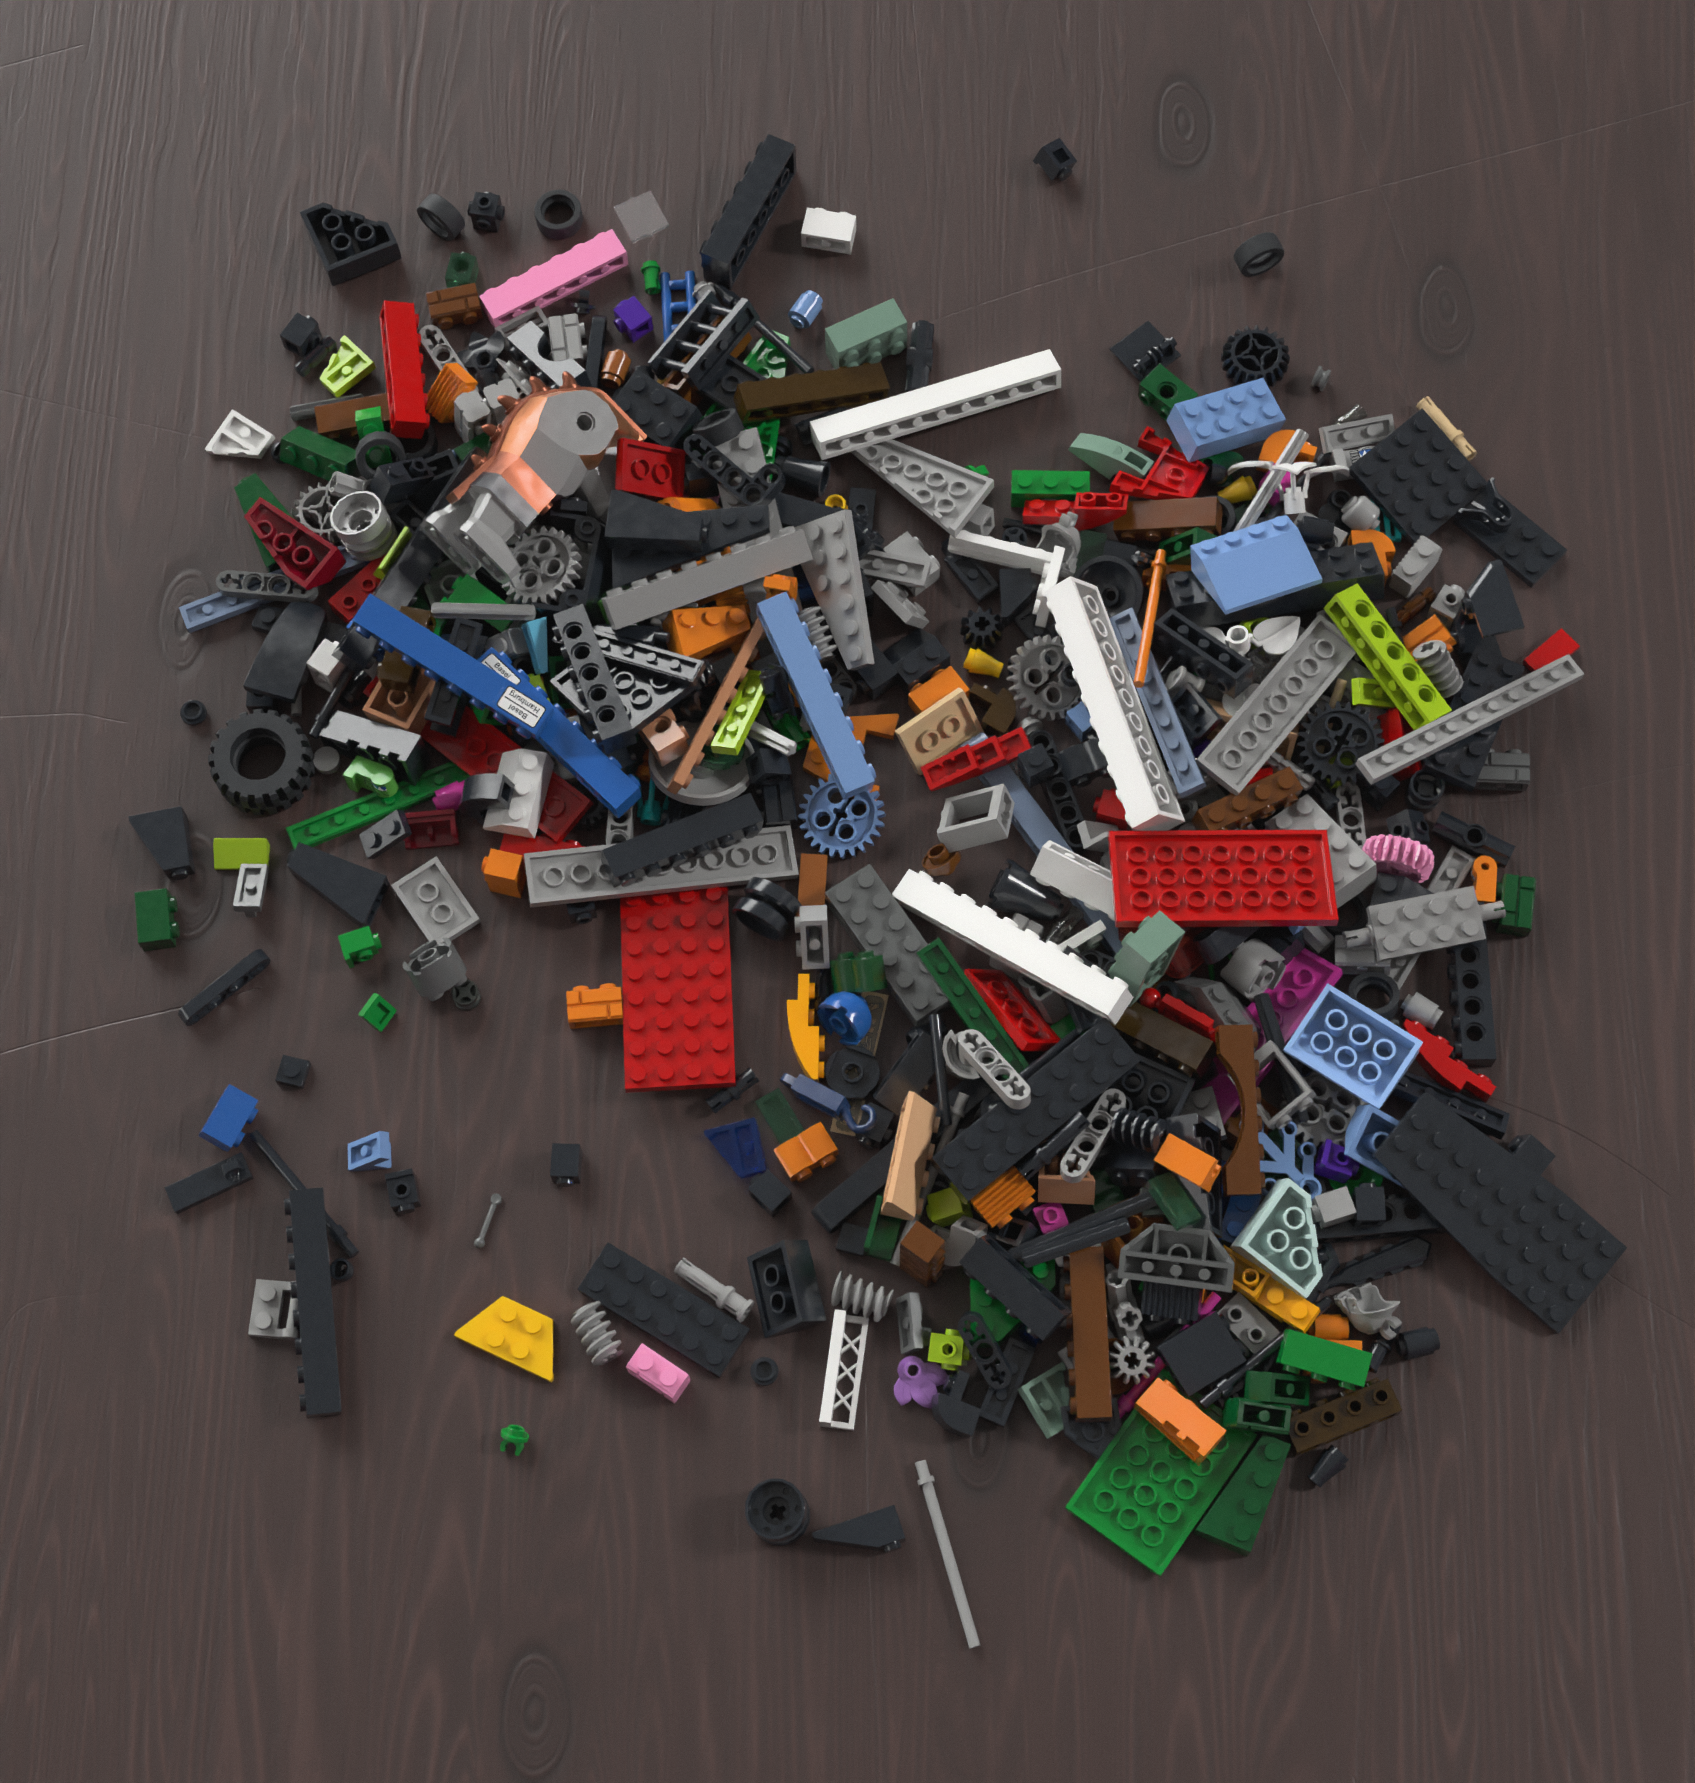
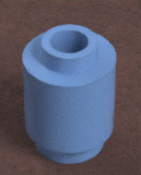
M807 290L805 293H802L788 312L790 322L796 328H809L822 309L821 304L823 300L816 292Z

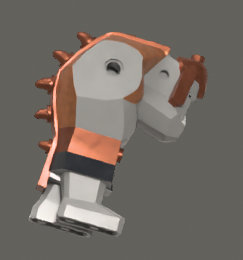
M564 371L562 373L563 385L559 389L546 387L541 379L531 376L529 383L532 392L527 397L515 399L512 396L500 395L497 400L506 409L505 414L507 416L502 424L499 423L497 426L485 424L481 427L483 432L490 436L489 440L493 442L488 457L482 458L477 454L471 456L475 471L446 496L450 503L448 506L433 512L420 524L422 531L464 573L472 575L483 566L498 582L506 584L521 570L507 544L512 545L519 541L525 529L539 513L544 515L553 506V503L574 494L575 497L588 502L586 516L593 517L606 525L611 489L615 490L617 439L628 438L644 441L647 435L604 391L594 387H581L577 385L575 378L569 372ZM638 496V497H641V498H644V499H647V500H651V501H656V500H657V499H654V498Z

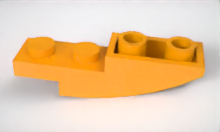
M798 974V1000H787L790 1037L797 1060L805 1076L819 1083V1078H824V1062L819 1061V1052H825V1035H820L819 1026H809L814 1025L815 1010L809 1009L810 999H815V983H810L809 974Z
M1223 1245L1235 1262L1233 1289L1240 1292L1246 1299L1281 1323L1284 1321L1305 1334L1320 1313V1308L1274 1280L1270 1273Z

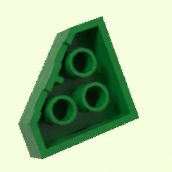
M1055 1259L1026 1268L1023 1262H1020L1051 1293L1054 1292L1056 1285ZM970 1278V1311H976L982 1315L1000 1347L1023 1322L1019 1318L1014 1319L1005 1311L1006 1306L1001 1301L991 1298L984 1291V1285L978 1280ZM970 1322V1328L975 1333V1338L972 1342L980 1337L975 1330L977 1322ZM981 1343L977 1348H992V1346L987 1343Z

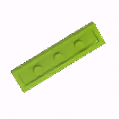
M748 670L743 681L740 683L738 691L710 745L713 753L738 756L766 697L759 678L760 671Z

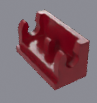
M455 809L405 813L412 835L403 840L405 841L406 850L459 845L458 817Z

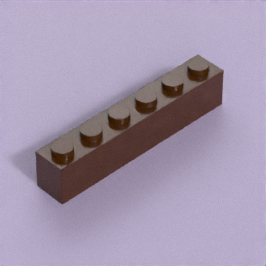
M1092 1246L1063 1256V1273L1069 1274V1284H1064L1065 1301H1070V1311H1072L1065 1319L1066 1329H1071L1072 1340H1067V1357H1073V1369H1068L1069 1386H1074L1075 1396L1070 1397V1415L1076 1416V1422H1106L1112 1419L1103 1246Z

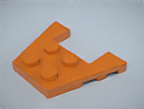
M899 714L850 717L854 726L852 733L855 739H859L863 745L866 734L894 740L895 730L899 722ZM812 734L803 764V771L817 779L821 778L826 783L828 782V774L831 773ZM873 785L871 792H879L880 786Z

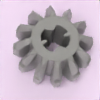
M1125 1335L1123 1336L1124 1346L1121 1347L1117 1341L1113 1342L1118 1352L1109 1351V1357L1116 1359L1109 1362L1110 1368L1118 1367L1113 1373L1115 1378L1120 1377L1124 1373L1123 1383L1128 1384L1130 1376L1133 1375L1134 1382L1139 1384L1140 1378L1138 1374L1142 1373L1145 1378H1149L1150 1374L1145 1370V1367L1155 1368V1363L1147 1361V1359L1155 1356V1352L1148 1351L1144 1353L1150 1345L1148 1341L1143 1342L1138 1347L1140 1342L1139 1336L1135 1335L1132 1344H1130L1128 1336ZM1134 1352L1138 1363L1136 1365L1132 1363L1133 1366L1128 1367V1363L1124 1358L1126 1355L1130 1356L1129 1353Z

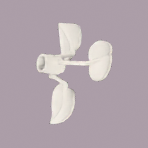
M1245 461L1234 464L1227 470L1228 476L1238 469L1254 466L1265 468L1269 471L1285 470L1290 472L1291 488H1285L1286 493H1284L1281 484L1277 487L1280 501L1284 500L1285 515L1306 513L1305 498H1308L1307 490L1312 477L1323 472H1336L1349 477V468L1340 465L1304 471L1306 477L1301 492V487H1296L1295 474L1298 475L1305 468L1316 467L1317 465L1314 462L1274 465L1273 461Z
M1282 616L1267 619L1255 627L1253 634L1248 633V630L1240 625L1231 627L1226 637L1222 630L1217 627L1207 626L1201 628L1242 656L1249 651L1250 642L1256 647L1263 645V649L1267 654L1282 655L1287 653L1298 639L1300 617ZM1251 684L1235 699L1224 694L1222 698L1224 710L1233 717L1260 684Z

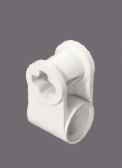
M1180 666L1169 673L1165 686L1172 699L1187 682L1193 683L1201 692L1205 679L1186 671V667Z

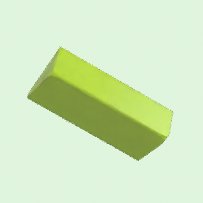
M405 526L374 572L373 575L375 577L383 579L412 536L409 527Z
M214 838L215 870H240L241 864H268L269 867L270 844L266 838Z

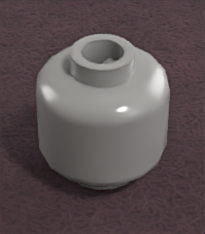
M1353 496L1341 509L1343 513L1341 519L1351 530H1374L1380 523L1377 519L1380 509L1365 496H1359L1358 498Z

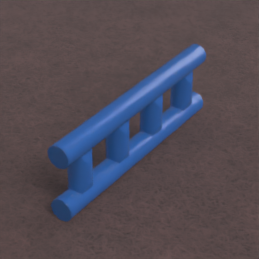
M686 271L685 279L670 280V274L667 272L660 274L664 342L679 325H673L672 313L687 312L688 314L697 304V299L692 297L693 288L696 285L694 271ZM686 289L687 301H671V290Z

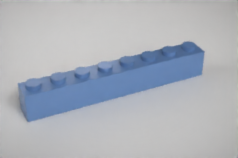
M787 592L757 603L756 614L780 665L784 667L788 674L789 685L842 799L845 800L873 788L876 773L872 764H867L864 759L865 749L859 739L856 740L852 733L854 726L850 717L843 714L841 697L838 692L834 693L830 686L832 679L828 670L821 667L819 650L816 645L812 646L808 639L810 632L806 623L799 620L797 615L799 609L794 598L790 599Z

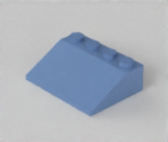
M1287 515L1275 517L1274 519L1190 546L1191 571L1225 615L1322 583V577L1298 528Z

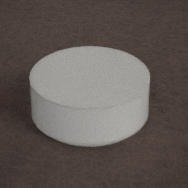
M322 747L315 752L313 763L320 773L332 774L339 769L341 759L334 748Z

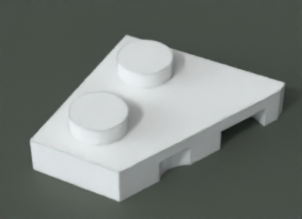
M232 409L205 450L212 455L261 459L275 437Z

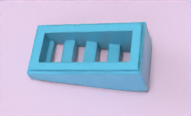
M546 617L522 624L524 637L535 674L537 675L548 672Z

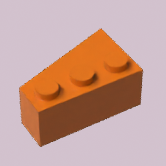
M745 605L671 610L662 622L663 632L670 633V641L667 643L668 651L698 660L711 653L715 654L740 643L751 629Z

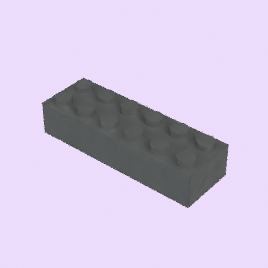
M870 864L825 892V903L859 951L874 950V955H883L887 980L886 989L914 1027L929 1023V1015H941L952 1008L949 1001L916 956V952L928 945Z

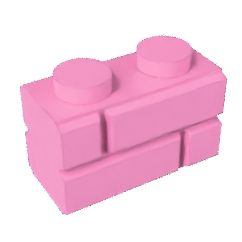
M643 1343L626 1365L628 1373L659 1394H664V1397L674 1404L690 1382L689 1375Z

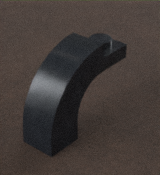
M485 773L472 775L464 782L458 810L463 817L474 818L483 826L488 809L509 810L515 784L504 774Z

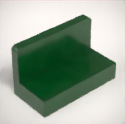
M878 1195L864 1245V1255L891 1262L902 1219L880 1214L883 1196Z

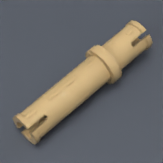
M1429 396L1419 401L1416 408L1418 410L1423 408L1468 461L1472 460L1476 456L1477 451L1463 437L1464 433L1452 425Z

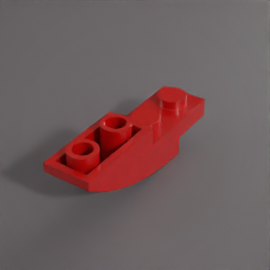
M1116 492L1076 493L1075 501L1025 500L1023 524L1052 525L1059 523L1062 513L1067 515V512L1070 511L1078 515L1074 526L1078 531L1094 528L1127 513L1129 496L1128 494Z
M1405 1020L1402 1029L1423 1042L1415 1059L1430 1077L1439 1085L1456 1092H1460L1463 1088L1486 1103L1496 1088L1492 1081L1483 1074H1475L1470 1071L1468 1066L1461 1060L1449 1058L1454 1048L1450 1046L1448 1040L1442 1036H1434L1427 1032L1425 1026L1417 1021Z

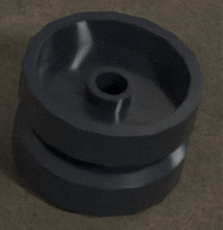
M753 877L744 889L747 897L739 898L732 912L742 924L757 934L773 941H783L790 930L788 921H794V917L799 915L800 906L802 905L797 898L781 886L760 877Z

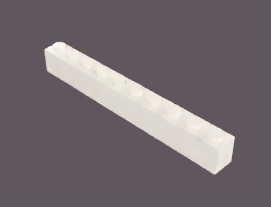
M1050 349L810 421L811 438L821 460L1061 388V368Z
M909 869L892 893L901 907L1102 1018L1105 1017L1114 1025H1116L1134 998L1127 989L1129 985L1117 977H1114L1113 980L1105 976L1106 972L1095 965H1092L1091 968L1086 966L1079 956L1073 953L1069 955L1061 952L1062 949L1051 941L1047 943L1039 940L1040 937L1029 929H1026L1025 932L1020 930L1013 920L1004 917L1003 920L996 916L997 913L985 905L982 908L976 906V902L969 896L954 894V890L943 882L940 885L932 882L934 879L923 871L916 873Z

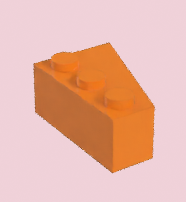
M1157 1378L1134 1405L1135 1410L1198 1466L1218 1445L1227 1431L1203 1413L1195 1403L1181 1396L1178 1393V1389L1166 1379L1163 1382L1160 1378Z

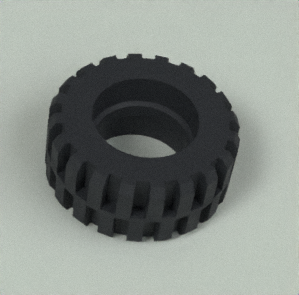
M262 709L253 710L254 714L248 715L247 712L239 714V719L234 721L231 718L226 722L227 727L224 730L222 728L218 730L215 734L218 740H213L209 748L212 754L208 756V764L211 767L210 773L214 782L229 804L233 807L237 806L240 811L248 813L251 809L254 815L262 816L263 811H268L272 815L278 813L277 809L284 807L287 810L292 807L291 802L293 800L299 802L304 797L303 789L309 790L312 784L309 777H313L315 774V767L313 765L314 753L302 728L298 723H293L291 717L285 714L280 717L278 711L268 710V713H264ZM262 745H274L284 749L286 753L285 760L281 768L272 776L261 780H251L239 774V766L242 759L252 749Z

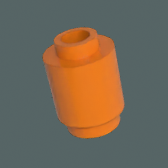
M1321 1314L1311 1324L1307 1334L1325 1340H1348V1317H1341V1314Z

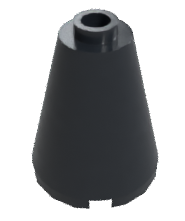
M1007 858L1004 863L1009 866L1005 871L1000 869L988 896L993 900L992 902H986L985 906L992 910L1011 914L1019 913L1025 917L1049 922L1053 917L1058 919L1064 907V904L1060 903L1061 897L1049 887L1037 882L1036 877L1030 875L1026 869L1014 860Z

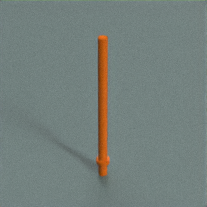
M1162 549L1156 551L1155 560L1151 563L1153 573L1133 685L1137 688L1144 686L1162 577L1167 569V563L1165 562L1167 553Z

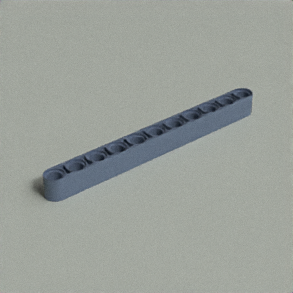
M980 732L961 744L959 748L967 744L973 746L988 739V737L983 732ZM1008 764L978 776L986 788L1000 784L1006 786L1015 803L1011 822L1037 857L1042 846L1049 840L1072 851ZM1068 898L1088 926L1101 919L1107 929L1102 935L1103 940L1100 942L1111 957L1114 958L1123 947L1121 945L1122 940L1132 929L1130 927H1115V921L1111 920L1107 913L1101 910L1089 909L1084 905L1083 901L1077 898Z

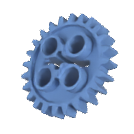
M828 774V782L826 783L819 778L820 787L816 788L810 785L813 794H804L803 796L808 803L799 805L805 813L798 815V818L806 821L800 825V829L803 831L809 830L804 835V838L806 840L813 839L811 843L813 849L821 845L819 850L821 854H825L829 850L831 858H834L837 852H839L842 859H845L846 852H850L854 858L858 848L865 853L864 844L867 843L874 846L871 837H880L881 835L876 828L885 826L883 822L878 820V818L886 816L884 811L878 810L884 806L883 801H875L880 796L879 792H871V788L855 795L848 806L849 798L842 799L841 802L834 804L830 801L831 796L839 792L832 775ZM857 805H866L867 809L863 815H854L853 811ZM845 811V813L847 814V818H841L839 820V818L836 816L837 813H843ZM821 816H830V823L827 826H818V819ZM835 826H836L834 835H833V836H829L830 832H831V831L835 828ZM853 828L854 833L851 838H841L843 829Z

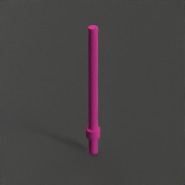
M1212 1291L1202 1303L1200 1319L1210 1313L1221 1300V1297ZM1184 1325V1326L1181 1328V1330H1183L1184 1328L1188 1327L1189 1325ZM1159 1356L1153 1362L1155 1363V1368H1148L1146 1370L1150 1377L1145 1378L1142 1375L1140 1383H1135L1126 1395L1122 1394L1117 1400L1120 1419L1126 1412L1129 1414L1135 1405L1134 1402L1165 1367Z

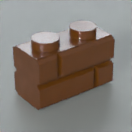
M475 283L426 293L432 324L439 329L447 330L453 327V325L460 323L474 324L478 319H483Z

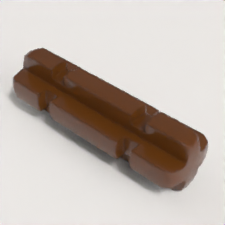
M1429 586L1425 587L1420 591V594H1417L1402 607L1403 609L1397 611L1398 620L1402 622L1403 626L1409 619H1412L1423 610L1426 604H1430L1435 599V591Z

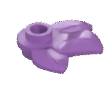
M907 1356L898 1365L899 1378L894 1385L895 1398L901 1406L907 1404L913 1398L919 1405L932 1408V1397L937 1394L936 1386L943 1385L948 1375L935 1362L924 1363L919 1357ZM910 1365H915L917 1368V1372L913 1376L908 1374V1367Z

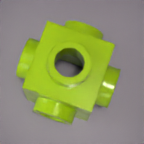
M946 1329L945 1334L931 1333L928 1361L942 1363L941 1369L958 1371L959 1365L967 1366V1362L971 1361L972 1355L958 1330Z

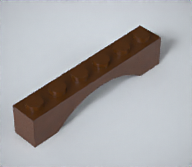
M1253 1024L1219 1025L1215 1028L1216 1057L1225 1066L1234 1081L1241 1108V1123L1237 1143L1231 1156L1222 1167L1223 1197L1257 1196L1261 1194V1189H1265V1174L1260 1172V1161L1264 1159L1263 1144H1259L1258 1132H1262L1261 1115L1257 1116V1104L1261 1103V1091L1259 1087H1256L1255 1076H1259V1061L1254 1059V1048L1258 1047V1035L1256 1031L1253 1032Z

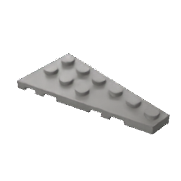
M893 439L851 451L854 456L954 538H956L994 488V480Z
M844 509L794 527L804 531L813 559L801 563V566L821 607L823 616H825L827 625L847 669L855 671L875 664L852 511Z

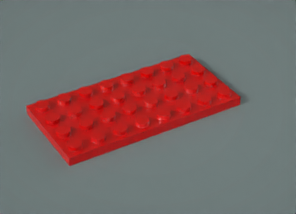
M1327 830L1109 831L1108 843L1115 927H1139L1140 923L1147 916L1152 918L1159 911L1164 913L1179 927L1337 926L1339 919Z
M728 886L620 898L626 1093L736 1087Z

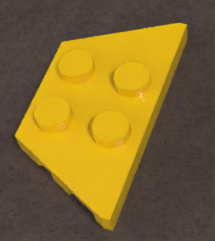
M500 1297L454 1334L455 1338L552 1383L554 1379L553 1319L509 1298Z

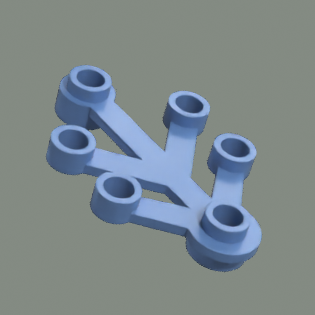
M1262 1120V1132H1258L1259 1144H1263L1264 1151L1273 1161H1260V1172L1286 1174L1302 1189L1304 1185L1309 1186L1311 1190L1309 1195H1311L1312 1202L1315 1196L1322 1193L1321 1184L1314 1177L1315 1145L1311 1142H1304L1297 1149L1299 1157L1303 1159L1301 1174L1295 1167V1135L1298 1130L1296 1124L1292 1121L1287 1124L1292 1129L1290 1135L1284 1131V1127L1278 1129L1280 1136L1283 1138L1282 1153L1263 1132L1264 1121ZM1304 1146L1309 1147L1310 1155H1306L1303 1152ZM1267 1178L1265 1179V1183L1268 1182L1273 1187L1276 1183V1180H1274L1273 1178ZM1261 1189V1193L1267 1196L1269 1191Z

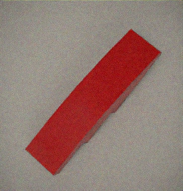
M1021 726L997 738L994 735L973 746L967 744L921 766V770L932 792L1017 760L1018 754L1032 748L1024 728Z

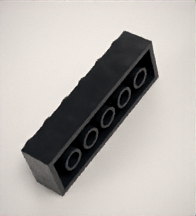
M770 134L767 135L764 142L761 141L758 144L754 160L748 162L744 172L745 176L742 181L736 183L732 199L730 201L727 200L724 204L720 220L714 222L711 236L708 241L705 240L700 248L699 253L702 257L701 267L703 268L704 279L713 283L720 282L725 288L730 290L797 172L795 144Z

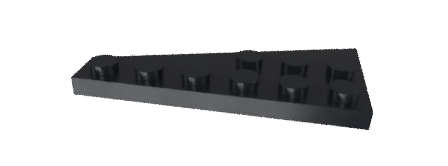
M757 505L688 512L701 516L705 527L709 528L708 543H704L703 553L612 549L613 589L622 587L623 590V587L631 585L634 581L649 578L665 570L671 569V571L681 568L682 564L694 560L697 562L701 560V557L710 553L724 551L723 548L733 544H742L770 533L769 506Z

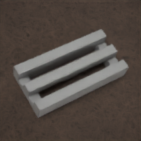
M539 305L495 327V332L500 331L504 336L507 351L511 348L507 337L527 324L524 322L539 315V318L532 322L543 332L549 330L548 319ZM518 326L517 329H515V330H513V331H511V332H509V333H507V334H504L505 332H507V331H509V330H511V329H513V328H515V327Z

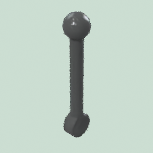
M497 1193L493 1194L490 1198L491 1207L479 1238H476L474 1241L476 1248L484 1247V1238L496 1206L502 1202L501 1196Z

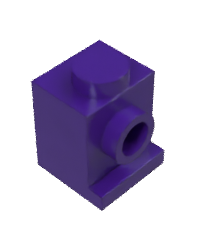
M1326 1139L1318 1149L1314 1174L1345 1184L1351 1176L1357 1174L1360 1163L1344 1155L1345 1147L1332 1143L1330 1139Z

